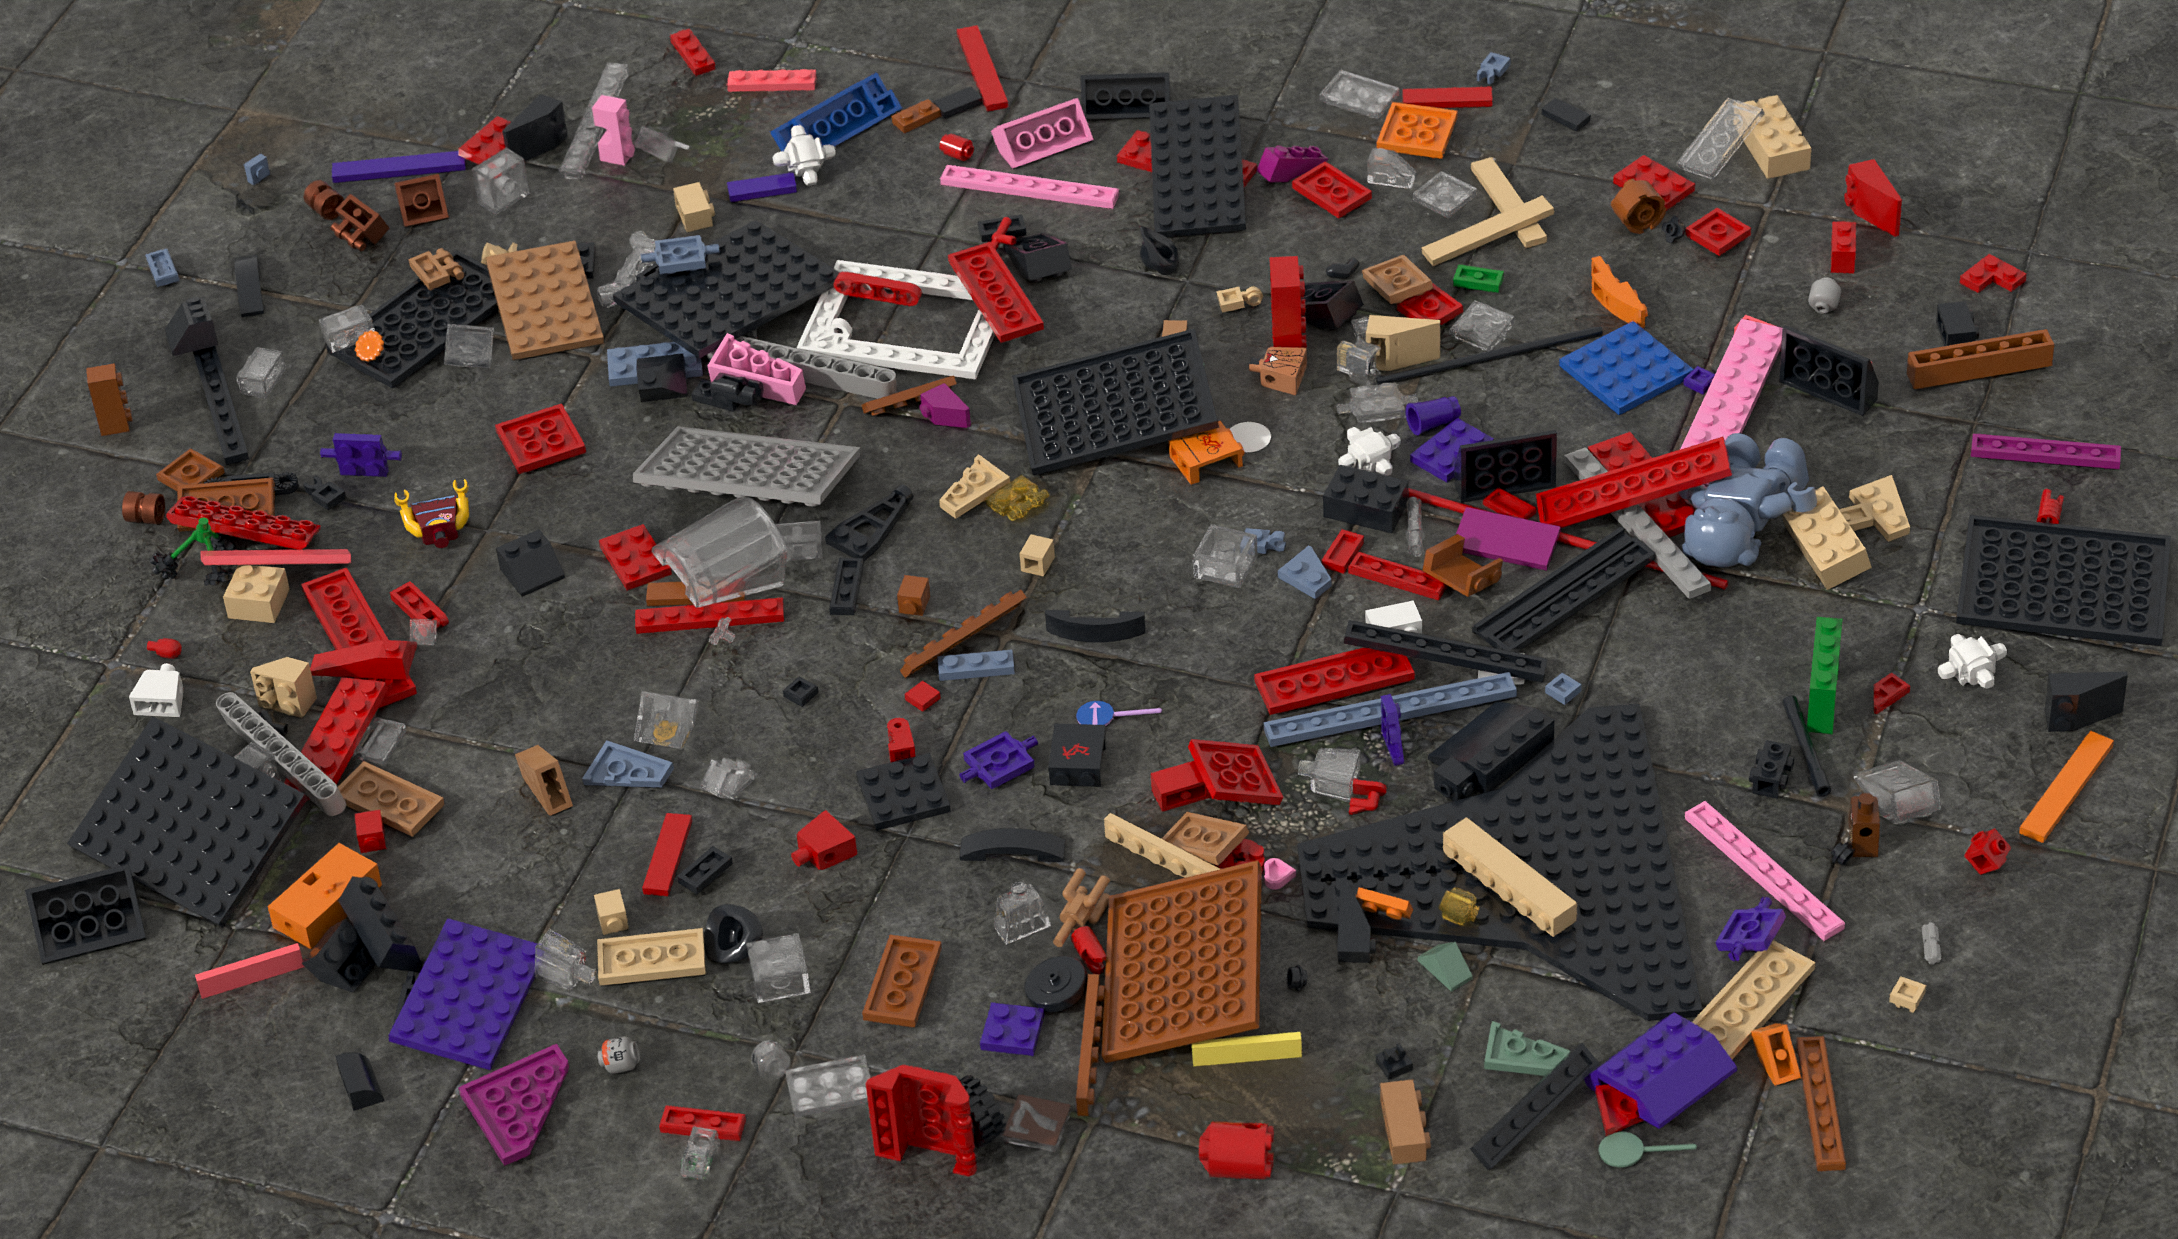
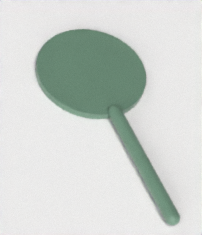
M1616 1132L1606 1136L1601 1141L1599 1155L1610 1166L1628 1167L1637 1163L1644 1152L1693 1150L1697 1148V1145L1682 1144L1644 1147L1642 1141L1636 1135L1628 1132Z

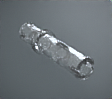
M1411 497L1406 502L1408 521L1406 539L1408 541V553L1411 555L1413 550V556L1418 557L1424 552L1423 539L1425 538V531L1422 528V501L1418 499L1417 503V498Z

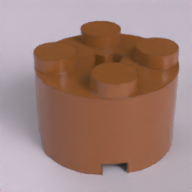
M1629 179L1611 202L1614 213L1630 232L1636 234L1645 233L1643 230L1647 228H1655L1666 214L1664 199L1645 180L1635 181L1634 179Z

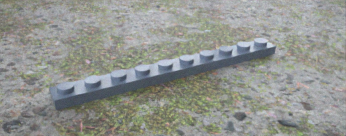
M1507 672L1392 696L1394 704L1398 703L1400 706V721L1516 697L1517 689L1510 673ZM1381 698L1264 722V731L1270 747L1380 725Z

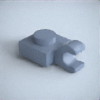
M1246 528L1241 543L1242 552L1266 554L1267 549L1284 551L1286 542H1283L1285 532L1275 531L1270 535V530Z

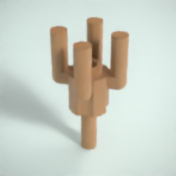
M1077 868L1062 893L1068 902L1060 914V920L1064 924L1053 940L1055 946L1062 947L1071 931L1083 927L1087 920L1091 924H1096L1109 904L1110 895L1103 893L1110 882L1107 876H1100L1091 893L1086 895L1088 890L1083 886H1079L1086 872L1081 868Z

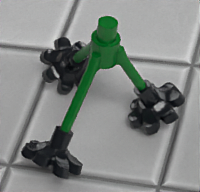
M200 518L196 530L174 553L162 555L160 552H156L152 555L150 563L156 565L152 571L156 575L162 572L164 579H174L177 575L176 569L178 564L175 562L177 556L194 540L205 543L208 551H226V549L235 550L236 546L231 542L237 540L238 537L215 533L211 530L208 519ZM210 565L212 572L205 576L204 585L216 586L219 584V581L224 582L232 579L234 572L231 568L222 569L221 565Z

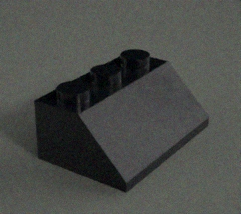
M192 297L187 302L181 303L165 328L172 355L177 356L217 346L218 341L205 298Z

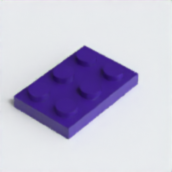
M1457 418L1411 453L1410 462L1447 483L1454 477V465L1460 445L1494 440V438Z

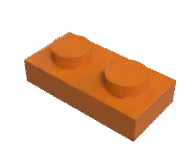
M1358 888L1356 899L1362 909L1372 913H1376L1377 910L1386 912L1387 916L1397 920H1401L1402 917L1410 919L1413 908L1409 901Z

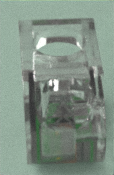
M693 1126L681 1163L682 1177L705 1180L707 1178L714 1155L718 1154L720 1149L717 1130ZM700 1136L708 1137L709 1141L701 1140Z

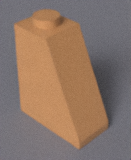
M539 745L515 754L523 779L549 816L573 806L557 759Z

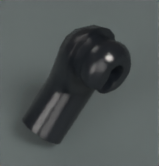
M1351 258L1346 264L1333 263L1327 267L1326 274L1330 278L1347 279L1359 267V261Z
M262 709L258 715L278 733L286 736L288 724L276 722L273 716L275 713L272 709Z

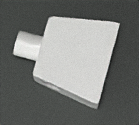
M166 663L161 666L160 670L144 671L129 696L133 714L180 717L183 684L180 673L175 671L173 665Z

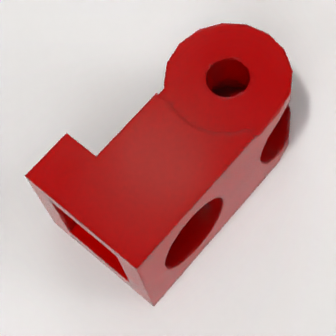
M904 718L891 719L887 723L890 763L915 757V746L908 721Z

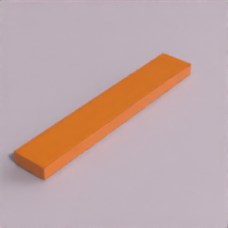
M2090 731L2022 823L2019 833L2044 843L2113 748L2114 740Z

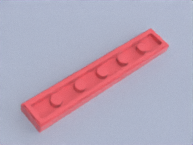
M348 549L201 551V561L204 565L351 563V554Z

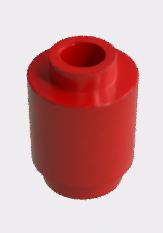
M945 134L940 141L939 148L947 156L966 161L973 155L974 146L969 139L955 134Z

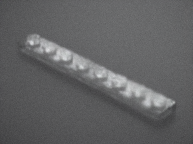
M606 64L559 170L560 178L582 179L604 130L603 127L595 126L592 107L601 95L618 98L629 73L628 64Z

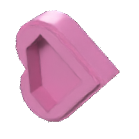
M1278 858L1269 859L1264 864L1265 885L1270 889H1280L1296 877V870Z

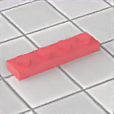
M807 69L729 71L727 87L728 92L815 90L817 75L816 70Z

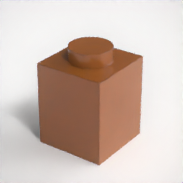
M904 575L897 594L899 613L923 616L930 598L929 578Z

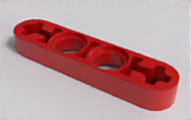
M840 272L833 284L835 290L843 295L906 306H915L922 296V291L916 284L852 272ZM862 284L869 285L872 290L865 289ZM884 288H890L894 294L885 292Z

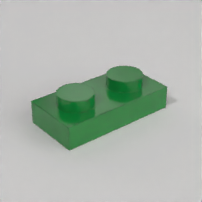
M1458 265L1453 278V286L1499 293L1504 279V271Z

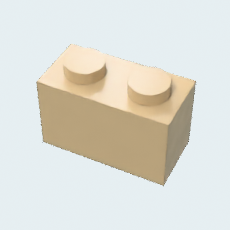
M700 182L673 188L675 204L686 232L713 226L714 207L712 203H709L707 190H702Z

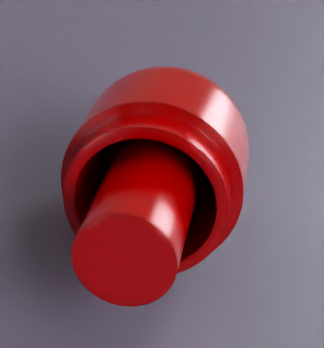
M163 638L159 639L158 642L148 641L147 650L155 651L162 658L174 659L181 654L182 646L175 639Z

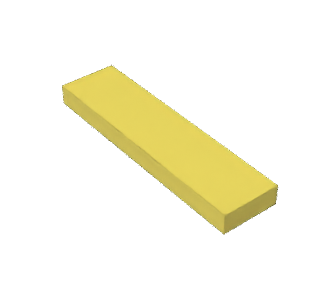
M1301 1032L1210 1039L1192 1043L1193 1066L1302 1057Z

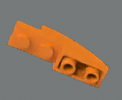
M1601 256L1592 258V293L1597 300L1621 320L1627 323L1634 321L1640 327L1645 328V317L1648 316L1646 305L1642 304L1638 299L1636 290H1633L1628 282L1620 283L1618 278L1613 276L1609 264H1605Z

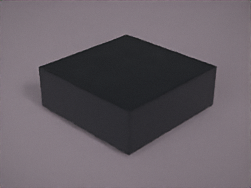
M799 676L783 690V697L803 707L819 693L818 686Z

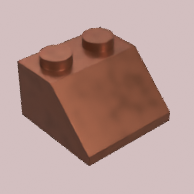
M439 174L395 183L404 227L449 218Z

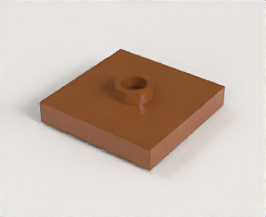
M190 448L158 472L156 476L158 481L178 492V485L201 484L207 482L206 480L208 479L211 480L210 478H219L225 471L224 467Z

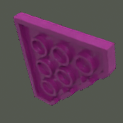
M557 1044L458 1087L460 1096L504 1166L530 1155L569 1070L568 1060Z

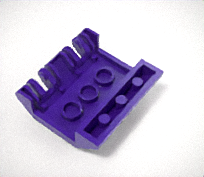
M1672 1013L1609 1058L1608 1061L1594 1069L1584 1081L1593 1091H1596V1086L1607 1083L1635 1099L1640 1118L1660 1129L1735 1073L1737 1066L1714 1034L1682 1016Z

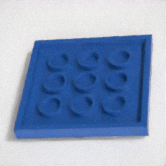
M1634 321L1559 359V366L1618 415L1684 382L1683 379L1694 370Z

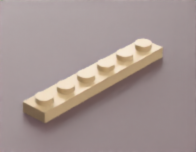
M1112 813L1104 819L1106 838L1128 848L1133 853H1138L1155 864L1171 870L1176 875L1186 878L1220 870V868Z

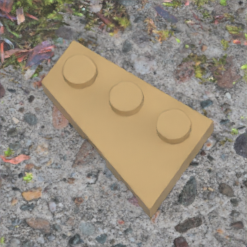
M978 454L974 459V464L970 468L967 467L965 469L963 477L959 482H954L939 500L940 508L956 519L1010 485V477Z
M1892 475L1850 490L1849 498L1855 505L1865 504L1874 518L1873 525L1888 542L1910 533V525Z

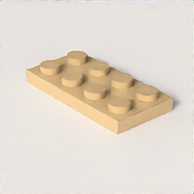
M703 928L597 939L598 979L600 986L706 974Z

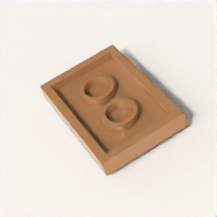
M1405 255L1362 270L1363 278L1390 304L1401 303L1404 299L1422 295L1426 291L1433 289L1432 281Z
M1186 812L1161 839L1208 863L1219 865L1249 834V831L1245 824Z

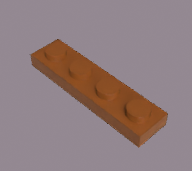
M953 375L866 402L861 406L864 414L871 412L872 416L884 413L885 407L893 405L894 409L906 406L907 400L915 398L916 402L921 401L920 394L945 383L950 388L957 383Z

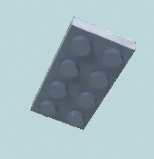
M675 342L607 349L610 387L638 384L637 358L681 353L684 354L686 378L703 376L702 357H696Z

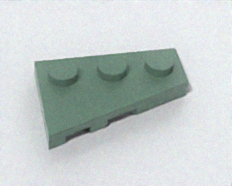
M1492 1021L1484 1069L1546 1076L1570 1050L1541 1039L1534 1041L1524 1037L1523 1032L1515 1029L1513 1032L1501 1028V1024Z

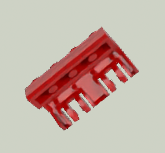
M901 1065L867 1079L866 1091L875 1156L901 1161L908 1145L956 1155L957 1162L953 1169L955 1174L972 1176L977 1172L976 1155L973 1152L975 1146L972 1119L969 1115L971 1112L969 1095L956 1076L920 1067Z

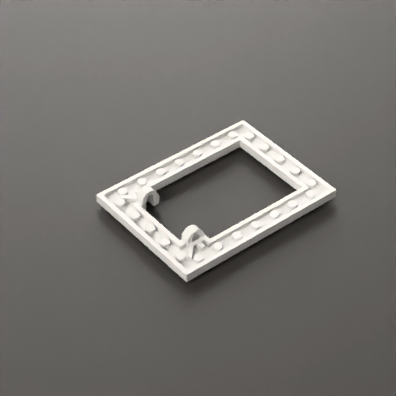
M837 260L834 269L838 272H852L913 283L920 287L922 294L973 300L959 277L955 275ZM862 284L865 289L872 290L869 285ZM833 287L821 294L796 347L797 349L874 366L976 379L995 333L981 311L978 310L960 354L851 340V326L846 320L838 318L848 295L840 294ZM837 328H840L843 334L837 333Z

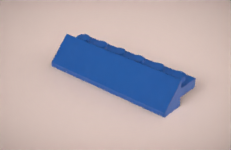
M876 72L775 128L770 133L781 152L785 150L787 144L792 139V127L801 125L806 135H812L813 139L820 138L822 146L832 145L835 147L897 112L902 107L892 89L887 91Z

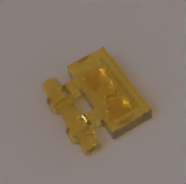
M1020 475L987 497L986 505L1001 516L1007 514L1008 518L1014 521L1017 518L1026 516L1033 507L1038 508L1041 506L1044 500L1049 497V493L1046 489L1038 492L1036 484Z

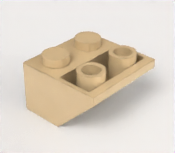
M285 657L254 667L250 671L259 707L303 718L317 699L308 662Z

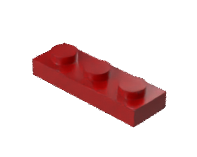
M690 29L681 30L670 35L671 43L695 76L716 70L715 62Z

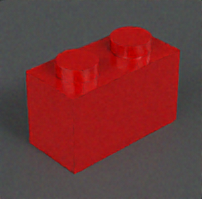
M1832 222L1831 273H1854L1856 222Z
M1195 761L1151 773L1152 793L1162 812L1211 798Z

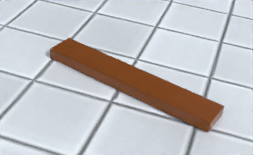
M1824 1036L1797 1037L1796 1046L1817 1171L1845 1170L1846 1162Z

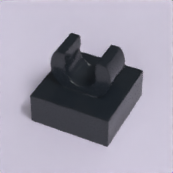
M1400 1043L1391 1049L1386 1048L1383 1052L1376 1054V1063L1388 1080L1413 1070V1063Z

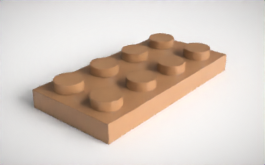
M365 761L338 786L340 793L346 801V806L360 813L381 810L384 824L412 837L445 805L443 797Z

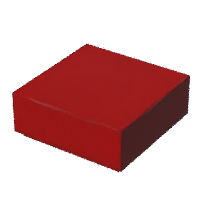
M921 681L905 693V700L922 712L941 699L940 692L924 681Z

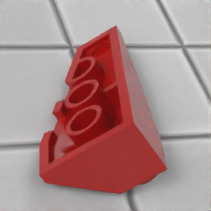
M381 640L315 654L310 667L312 676L407 680L417 648V641Z

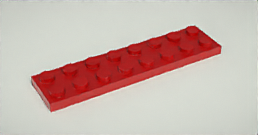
M1719 437L1537 493L1536 499L1540 523L1562 528L1732 476L1724 437Z
M347 568L301 584L305 597L336 650L388 640ZM409 674L407 680L353 678L386 682L389 689L378 708L417 694L416 686Z

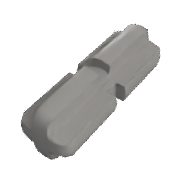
M1929 922L1928 925L1922 926L1925 960L1929 964L1934 965L1935 962L1941 961L1938 927L1934 923Z

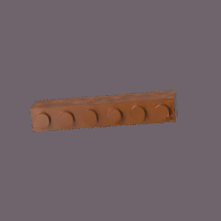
M2047 329L1908 352L1907 376L1913 389L2049 367L2052 366L2054 342Z

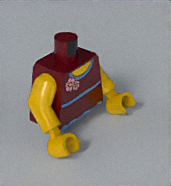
M464 479V487L458 489L457 481L454 480L453 488L458 494V498H456V495L412 503L410 508L408 507V491L404 490L406 497L404 500H399L395 492L394 500L396 505L402 509L400 514L406 530L415 537L421 538L425 545L435 544L437 548H445L448 546L449 541L456 540L459 530L463 529L469 519L468 498L465 497L469 490L467 481Z

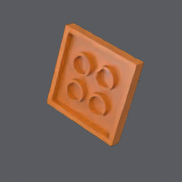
M1392 102L1376 142V148L1386 152L1442 159L1457 121L1458 111Z

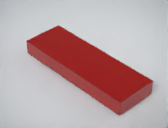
M666 1105L659 1129L661 1133L740 1141L746 1123V1115Z

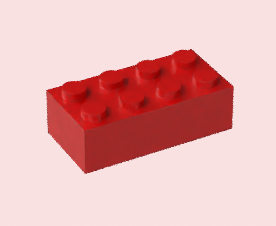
M1298 256L1269 257L1273 347L1307 348L1306 335H1302L1306 331V318L1301 317L1305 316L1306 313L1305 299H1301L1305 295V283L1302 280L1304 279L1303 265L1298 264Z

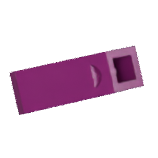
M1279 145L1276 147H1265L1257 172L1269 182H1287L1310 171L1321 163L1327 162L1328 158L1315 146H1309L1308 148L1299 146L1283 147Z

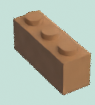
M1413 1079L1380 1083V1102L1393 1165L1426 1161V1149H1431L1429 1132L1424 1133L1423 1128H1426V1117L1424 1111H1419V1107H1422L1420 1090H1415Z

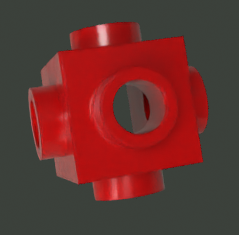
M1996 829L1986 832L1980 831L1972 837V843L1964 857L1981 875L1999 869L2006 862V856L2011 846Z

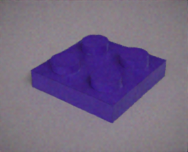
M991 1002L980 1041L981 1050L1034 1056L1045 1016L1044 1009Z

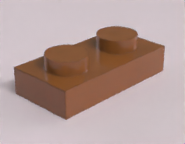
M927 99L892 115V123L903 133H907L941 117V111L934 103Z

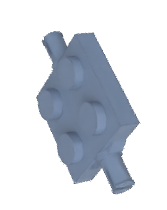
M700 235L655 241L656 248L654 252L641 254L642 263L656 261L659 265L660 274H673L687 270L696 271L706 268L705 258L707 254L720 253L719 245L705 246L701 241Z

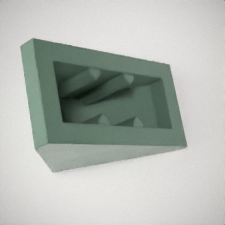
M1456 942L1438 944L1417 957V960L1451 992L1472 980V974Z

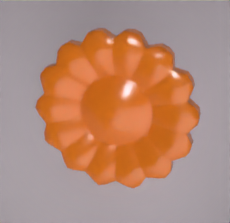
M370 330L369 332H364L356 342L355 351L357 352V357L367 362L379 357L380 352L383 351V337L377 331Z

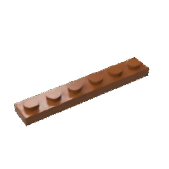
M1022 590L1015 594L1011 591L999 599L1000 603L996 606L992 603L980 611L981 615L977 618L973 615L961 623L962 627L958 630L953 627L942 635L943 639L939 642L932 640L923 647L924 651L920 654L916 652L910 654L904 659L905 664L900 669V672L906 679L936 660L938 656L947 653L1019 607L1027 598Z
M1088 974L1076 1092L1078 1116H1089V1106L1095 1103V1089L1091 1088V1085L1097 1083V1068L1093 1067V1065L1099 1062V1047H1095V1044L1101 1041V1026H1097V1024L1103 1021V1006H1099V1003L1104 1002L1105 986L1100 985L1099 974Z

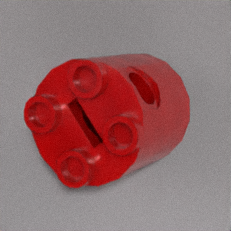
M1212 1121L1199 1140V1160L1209 1173V1177L1271 1178L1274 1154L1268 1153V1150L1271 1151L1274 1126H1268L1267 1123Z

